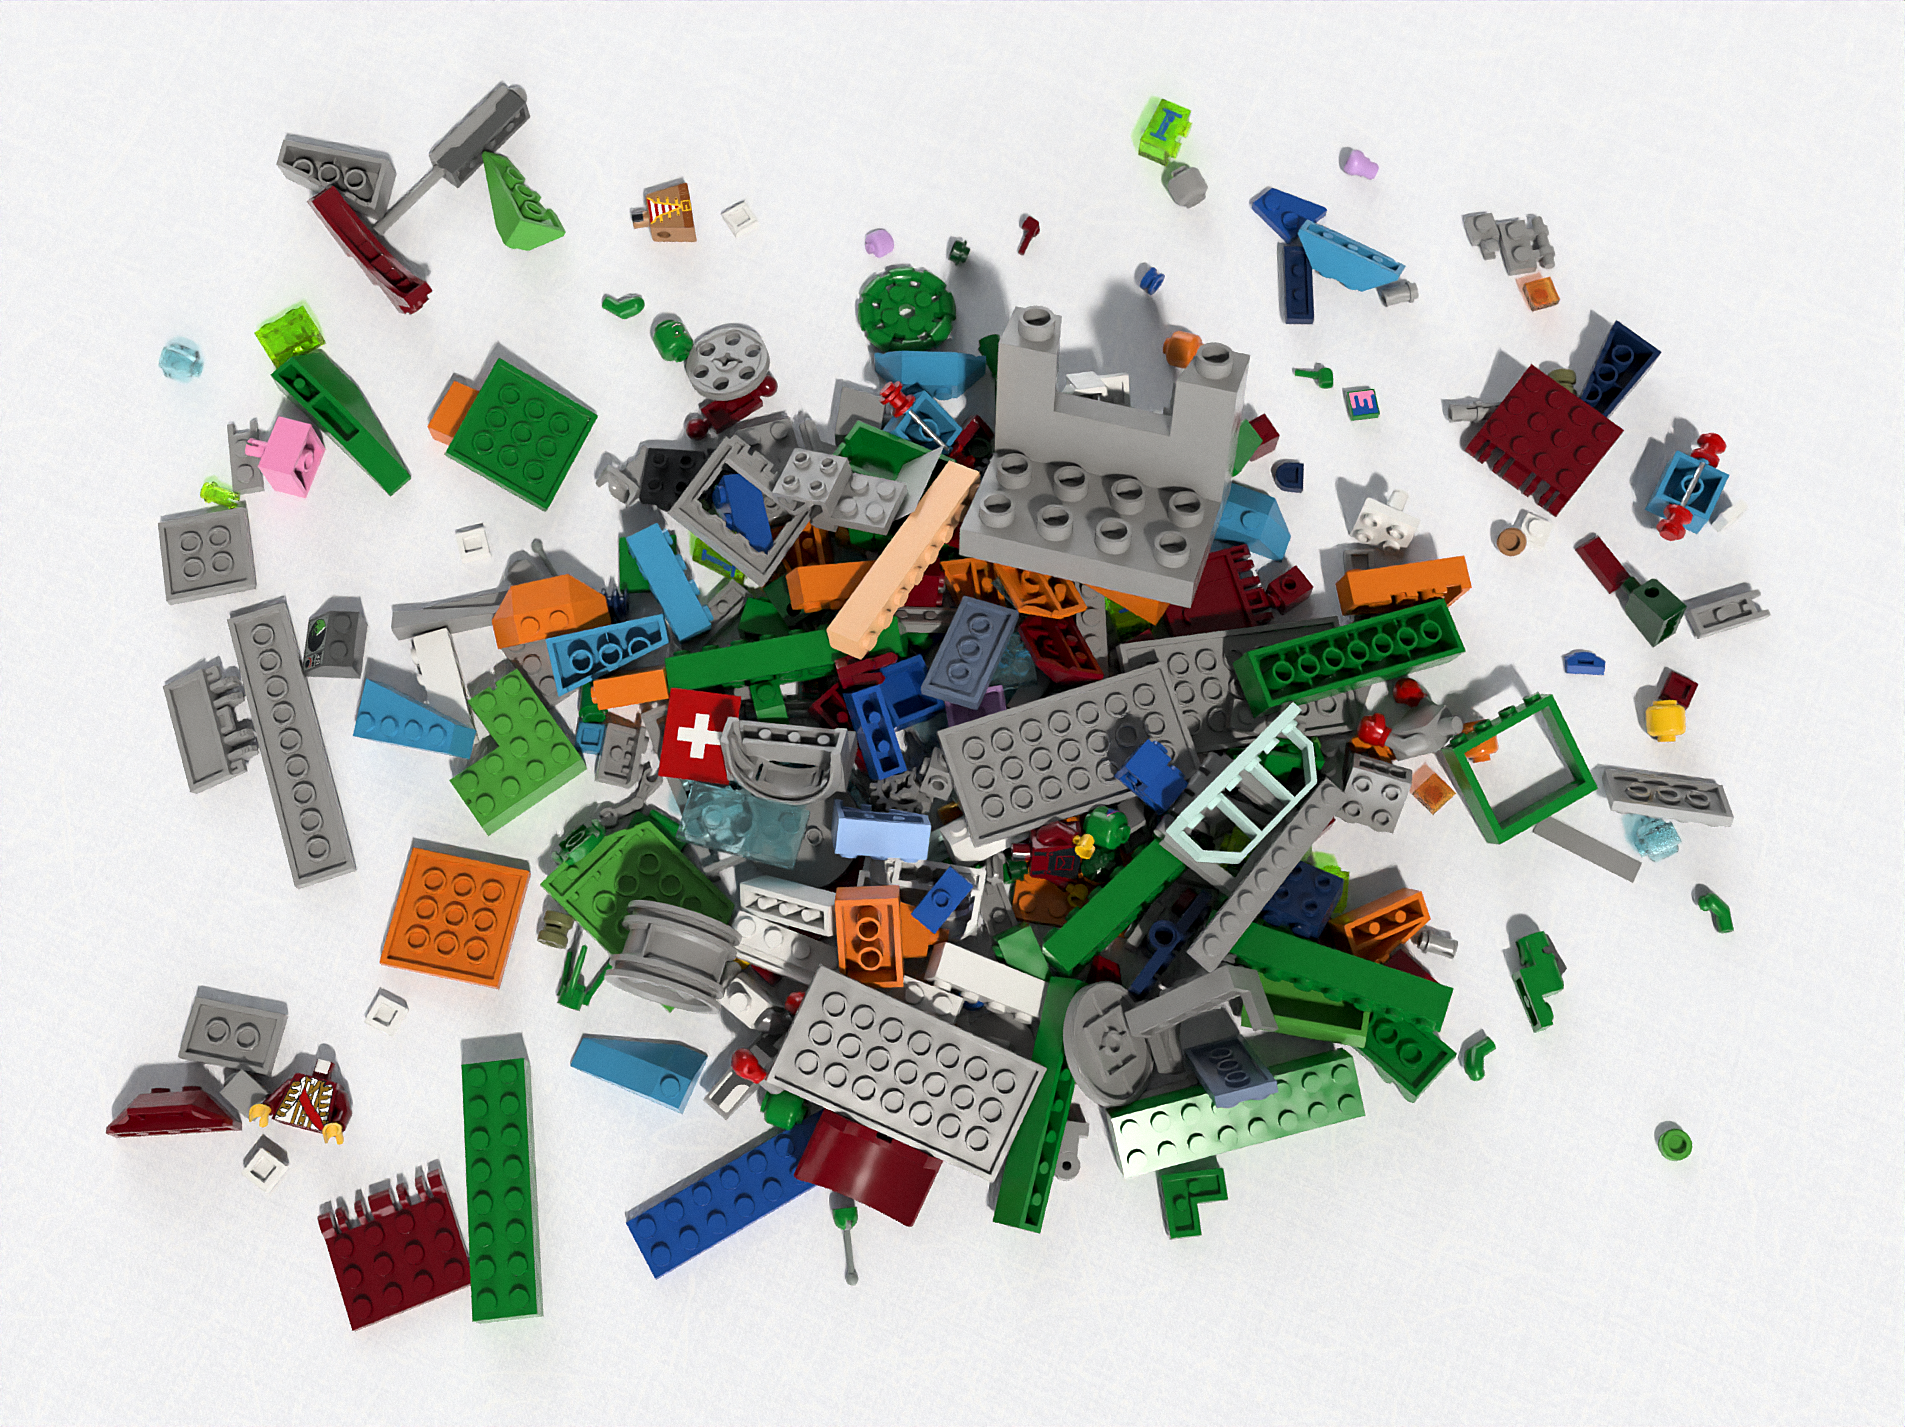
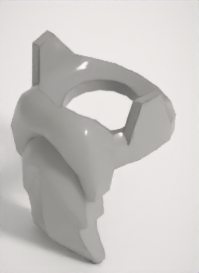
M642 446L635 461L629 462L624 470L618 471L614 467L607 465L595 482L596 485L600 488L608 482L611 495L618 499V501L625 503L626 508H629L640 497L649 449L646 446Z

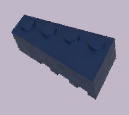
M1616 320L1602 344L1579 398L1609 419L1652 368L1662 352Z

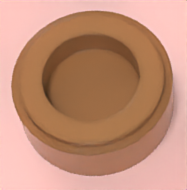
M1514 527L1503 530L1497 538L1498 549L1506 556L1519 555L1527 545L1525 533Z

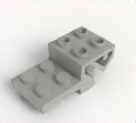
M790 417L735 431L737 436L751 446L747 452L750 456L756 450L774 464L770 470L773 474L778 468L783 472L794 448H799ZM762 492L769 526L785 523L792 519L793 516Z
M794 448L772 494L776 503L794 516L801 514L807 509L809 510L815 504L816 506L810 516V524L815 528L836 532L838 526L886 536L908 489L906 483L852 473L848 458Z

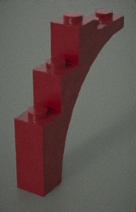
M334 185L327 186L306 201L347 257L354 258L372 284L378 285L399 313L406 314L408 312L411 315L421 309L423 304L429 300L427 295L433 290L428 283L413 275L388 252L359 219Z

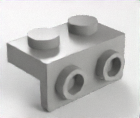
M609 722L605 725L594 781L627 789L632 787L636 781H640L643 773V764H640L641 754L646 752L649 737L645 736L646 727L640 726L637 729Z

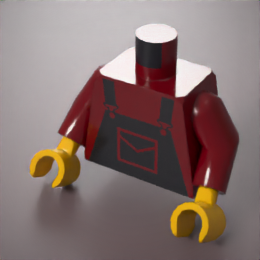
M1054 821L1031 830L1028 843H1011V860L1028 861L1029 875L1032 878L1045 879L1052 882L1063 892L1068 891L1070 893L1067 899L1069 904L1080 908L1088 895V889L1083 884L1074 885L1073 882H1077L1080 859L1091 858L1095 851L1093 846L1094 838L1090 834L1082 836L1080 821Z

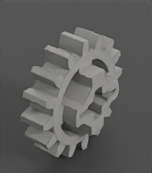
M914 767L912 770L907 769V771L882 780L872 779L869 787L870 804H876L875 812L884 811L889 813V809L923 814V811H930L934 796L919 791L923 775L918 774V767Z

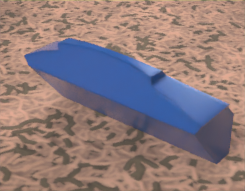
M1574 652V654L1564 657L1566 673L1604 675L1606 661L1596 656L1595 653Z

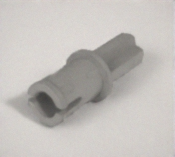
M1000 851L982 860L985 870H987L986 880L993 886L996 883H1002L1004 879L1003 864L1005 863V854Z

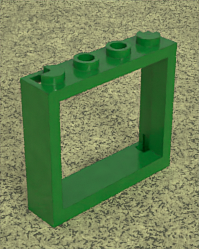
M1536 692L1531 696H1525L1522 699L1524 703L1516 707L1511 705L1498 712L1499 717L1491 721L1486 719L1478 722L1473 726L1474 731L1468 734L1460 733L1453 736L1454 739L1449 741L1450 744L1441 748L1487 843L1500 845L1598 789L1553 694H1540ZM1541 710L1574 781L1498 823L1464 753Z

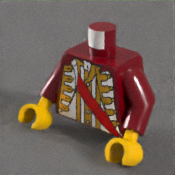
M317 1059L312 1076L295 1073L293 1078L287 1079L261 1104H255L250 1108L249 1122H252L256 1117H261L259 1126L266 1127L269 1116L273 1115L271 1119L278 1123L323 1134L325 1144L328 1143L331 1137L336 1138L338 1145L343 1144V1132L346 1130L353 1113L344 1087L339 1083L330 1081L336 1064Z

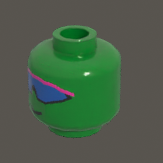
M1099 806L1089 811L1083 823L1084 832L1093 836L1094 844L1110 850H1114L1121 843H1125L1131 832L1127 816L1123 812L1107 806Z

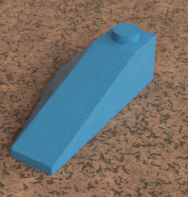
M583 1038L570 1066L683 1114L708 1057L675 1044Z

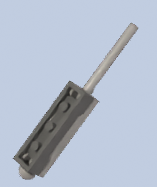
M504 85L491 92L481 106L474 109L459 127L452 130L446 140L432 150V153L429 155L433 166L432 172L372 228L374 233L379 237L383 235L442 177L456 188H459L483 164L482 154L484 151L495 153L530 118L526 104V92L520 87H513L509 90Z

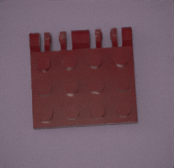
M1531 364L1464 451L1474 458L1484 444L1490 441L1491 443L1477 461L1483 464L1491 457L1496 447L1501 449L1505 454L1494 464L1492 472L1497 475L1512 457L1515 461L1505 472L1502 479L1518 490L1530 474L1534 473L1536 477L1523 494L1529 497L1536 491L1537 486L1542 480L1548 483L1551 487L1540 497L1538 505L1543 508L1553 494L1559 491L1560 494L1547 509V512L1557 517L1622 435L1624 429Z
M1247 544L1209 553L1191 608L1169 604L1163 614L1170 638L1255 627L1266 624L1274 619L1270 611L1253 615V613L1264 611L1270 607L1263 587L1244 591V589L1261 583L1259 576L1243 579L1239 577L1238 573L1249 571L1255 567L1252 559L1246 560L1251 557Z
M440 1169L427 1173L428 1183L434 1195L432 1198L422 1175L415 1178V1187L422 1202L414 1205L411 1204L407 1187L403 1183L396 1185L398 1198L403 1208L399 1211L390 1188L368 1196L371 1213L375 1219L373 1221H370L363 1200L355 1201L354 1209L361 1225L353 1229L351 1228L347 1211L343 1206L337 1208L335 1214L342 1231L340 1234L331 1211L317 1216L352 1331L356 1332L471 1286L470 1258Z

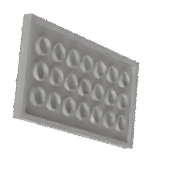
M1338 616L1125 643L1116 646L1121 674L1165 661L1197 754L1228 750L1229 748L1248 747L1257 738L1256 736L1226 729L1230 701L1234 698L1247 701L1233 666L1236 660L1248 651L1340 627ZM1353 690L1298 706L1302 710L1299 715L1306 716L1307 721L1306 724H1297L1296 726L1305 728L1304 735L1307 738L1357 731L1360 723Z
M1165 661L952 726L936 733L974 849L1031 831L1054 821H1062L1087 813L1099 806H1108L1136 797L1137 795L1114 777V774L1135 749L1147 739L1151 742L1155 740L1167 749V755L1171 758L1167 765L1169 767L1173 765L1185 775V781L1191 779L1194 773L1199 771V766L1201 765Z
M819 964L765 1081L994 1183L1047 1068L827 966Z

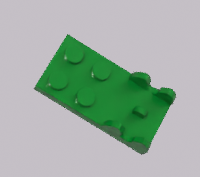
M1374 1010L1370 1012L1365 1047L1351 1046L1377 1068L1379 1076L1385 1083H1395L1400 1088L1404 1099L1411 1103L1417 1101L1421 1094L1456 1058L1457 1054L1432 1032L1419 1030L1415 1027V1024L1404 1020L1402 1022L1391 1021L1383 1013Z

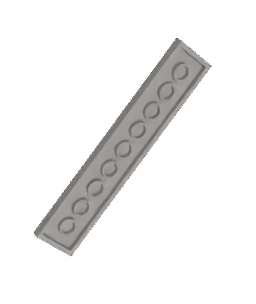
M283 602L227 619L294 886L297 889H301L357 871L287 606Z

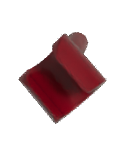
M1032 216L1027 217L1022 225V229L1027 234L1018 251L1020 255L1025 254L1032 238L1036 237L1040 232L1039 221Z

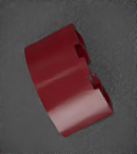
M824 1108L794 1172V1178L847 1196L889 1216L907 1227H912L943 1160L894 1138L889 1139L890 1137Z

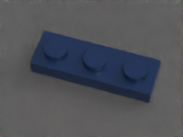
M1284 246L1282 254L1285 324H1313L1312 267L1303 246Z

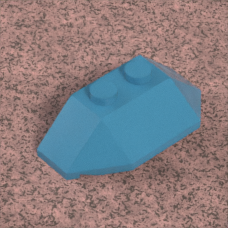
M1308 219L1299 229L1298 235L1312 269L1318 271L1325 278H1333L1342 282L1350 290L1363 292L1397 281L1406 265L1396 262L1391 257L1325 226L1317 225Z
M927 351L875 353V372L887 383L890 381L893 383L900 381L903 384L901 391L905 396L925 390L932 398L944 401L958 398L982 378L986 371V356L976 357L972 354L959 352Z
M1232 483L1214 539L1233 546L1247 544L1250 552L1282 563L1291 535L1276 499Z

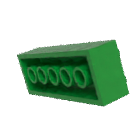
M1155 833L1153 834L1155 839L1147 847L1142 844L1131 855L1133 860L1126 867L1120 865L1110 874L1109 878L1111 881L1104 888L1099 885L1088 895L1087 899L1089 902L1081 909L1078 906L1075 907L1065 917L1067 922L1059 930L1054 927L1043 938L1045 942L1042 945L1044 958L1062 978L1074 979L1094 959V956H1098L1189 869L1187 865L1159 845L1162 839L1156 836ZM1189 835V837L1201 848V845L1191 835Z

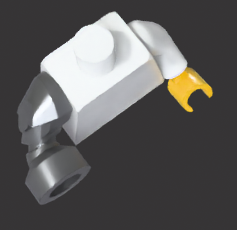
M738 958L730 961L724 968L719 982L725 988V994L718 1001L751 1029L771 1035L787 1032L794 1016L788 1011L783 1015L782 1012L785 1010V1007L742 971L750 963Z

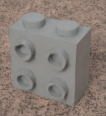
M1354 753L1345 777L1343 791L1349 798L1341 807V810L1336 813L1335 817L1341 818L1347 823H1359L1369 826L1377 832L1385 831L1393 834L1412 785V770Z

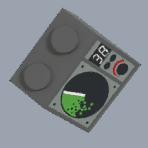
M329 611L309 620L303 658L305 677L361 679L368 624L360 612Z

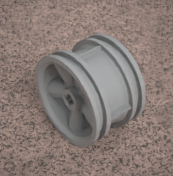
M648 900L630 901L627 906V911L630 915L624 916L622 926L629 931L622 954L611 955L609 964L614 969L606 970L604 979L619 989L659 1004L696 1013H719L721 1005L716 999H722L725 994V988L719 982L726 961L736 959L737 950L733 946L740 945L742 935L737 930L716 919L688 909Z

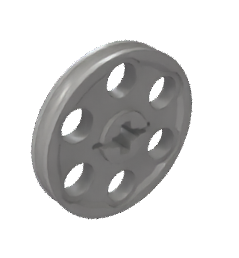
M739 327L719 329L704 336L691 349L686 362V372L693 388L703 397L716 401L734 400L749 394L763 382L770 367L769 353L761 337L751 330ZM734 338L741 339L740 342L734 346L727 345L728 342ZM706 349H715L714 353L709 356L702 355ZM752 350H760V353L755 357L747 356ZM703 370L709 371L705 377L696 378L698 372ZM746 372L755 373L750 379H741L742 375ZM721 382L729 383L725 389H715Z

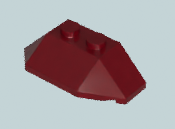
M1030 614L1019 625L1018 632L1035 665L1055 683L1063 686H1084L1103 679L1104 673L1072 616L1055 619Z
M184 1086L181 1092H170V1088H152L151 1093L139 1094L106 1127V1134L115 1138L241 1131L242 1124L213 1095L203 1091L200 1086Z

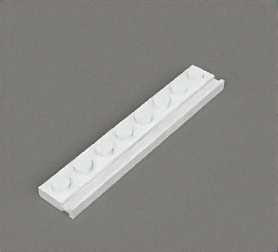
M739 910L732 926L733 929L742 935L740 945L733 946L737 950L736 958L808 987L819 964L839 972L837 948ZM904 975V987L875 988L954 1025L965 1001L959 996Z

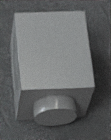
M243 1069L231 1074L224 1082V1088L219 1092L248 1119L250 1108L255 1104H261L271 1094L253 1075Z

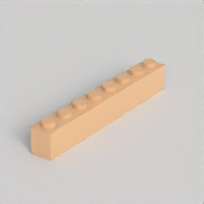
M950 460L919 501L915 511L908 516L828 626L827 633L832 648L862 660L866 653L875 647L880 633L883 629H887L890 626L897 609L904 606L912 588L921 582L929 564H933L936 561L939 550L944 543H948L951 540L954 529L959 522L964 521L981 483L980 472Z

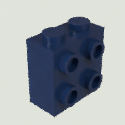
M1299 861L1260 912V918L1264 919L1271 926H1280L1293 932L1299 938L1317 942L1342 896L1344 879Z

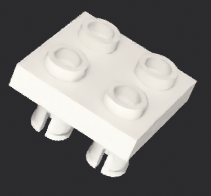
M1394 489L1386 505L1367 497L1350 536L1363 544H1369L1388 555L1402 559L1421 520L1402 512L1409 495L1404 490Z

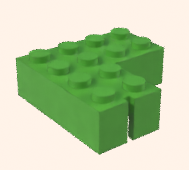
M517 668L495 682L497 686L495 690H492L489 686L467 701L498 745V748L449 780L488 836L587 770L582 757Z
M1259 912L1257 924L1296 936L1285 928L1269 925L1264 919L1260 918ZM1258 972L1267 1001L1279 1028L1274 1032L1360 1048L1365 1047L1370 1012L1361 1011L1354 1007L1353 1003L1341 1000V1002L1331 1001L1325 998L1323 993L1314 990L1310 992L1301 991L1295 988L1293 983L1284 980L1280 982L1271 981L1265 978L1263 973ZM1243 1003L1241 1026L1252 1028Z

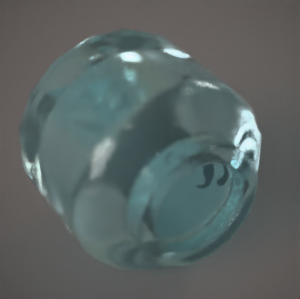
M173 343L169 347L165 346L163 348L158 367L162 368V373L165 377L187 384L193 380L194 376L198 378L201 376L204 362L200 361L198 350L180 343Z
M1661 818L1637 829L1638 840L1634 841L1642 858L1648 856L1652 862H1659L1676 854L1679 851L1678 844L1682 843L1672 822L1666 823Z

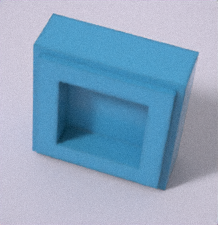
M579 721L574 745L577 752L600 755L605 725Z

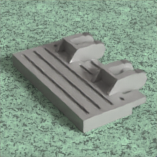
M218 665L206 670L200 669L163 686L189 790L194 794L201 793L248 772L245 761L259 754L257 745H247L238 750L234 748L255 737L252 729H242L225 736L237 730L231 708L241 704L245 699L243 693L240 692L221 698V694L237 688L241 684L238 676H228L211 684V682L222 678L220 666Z

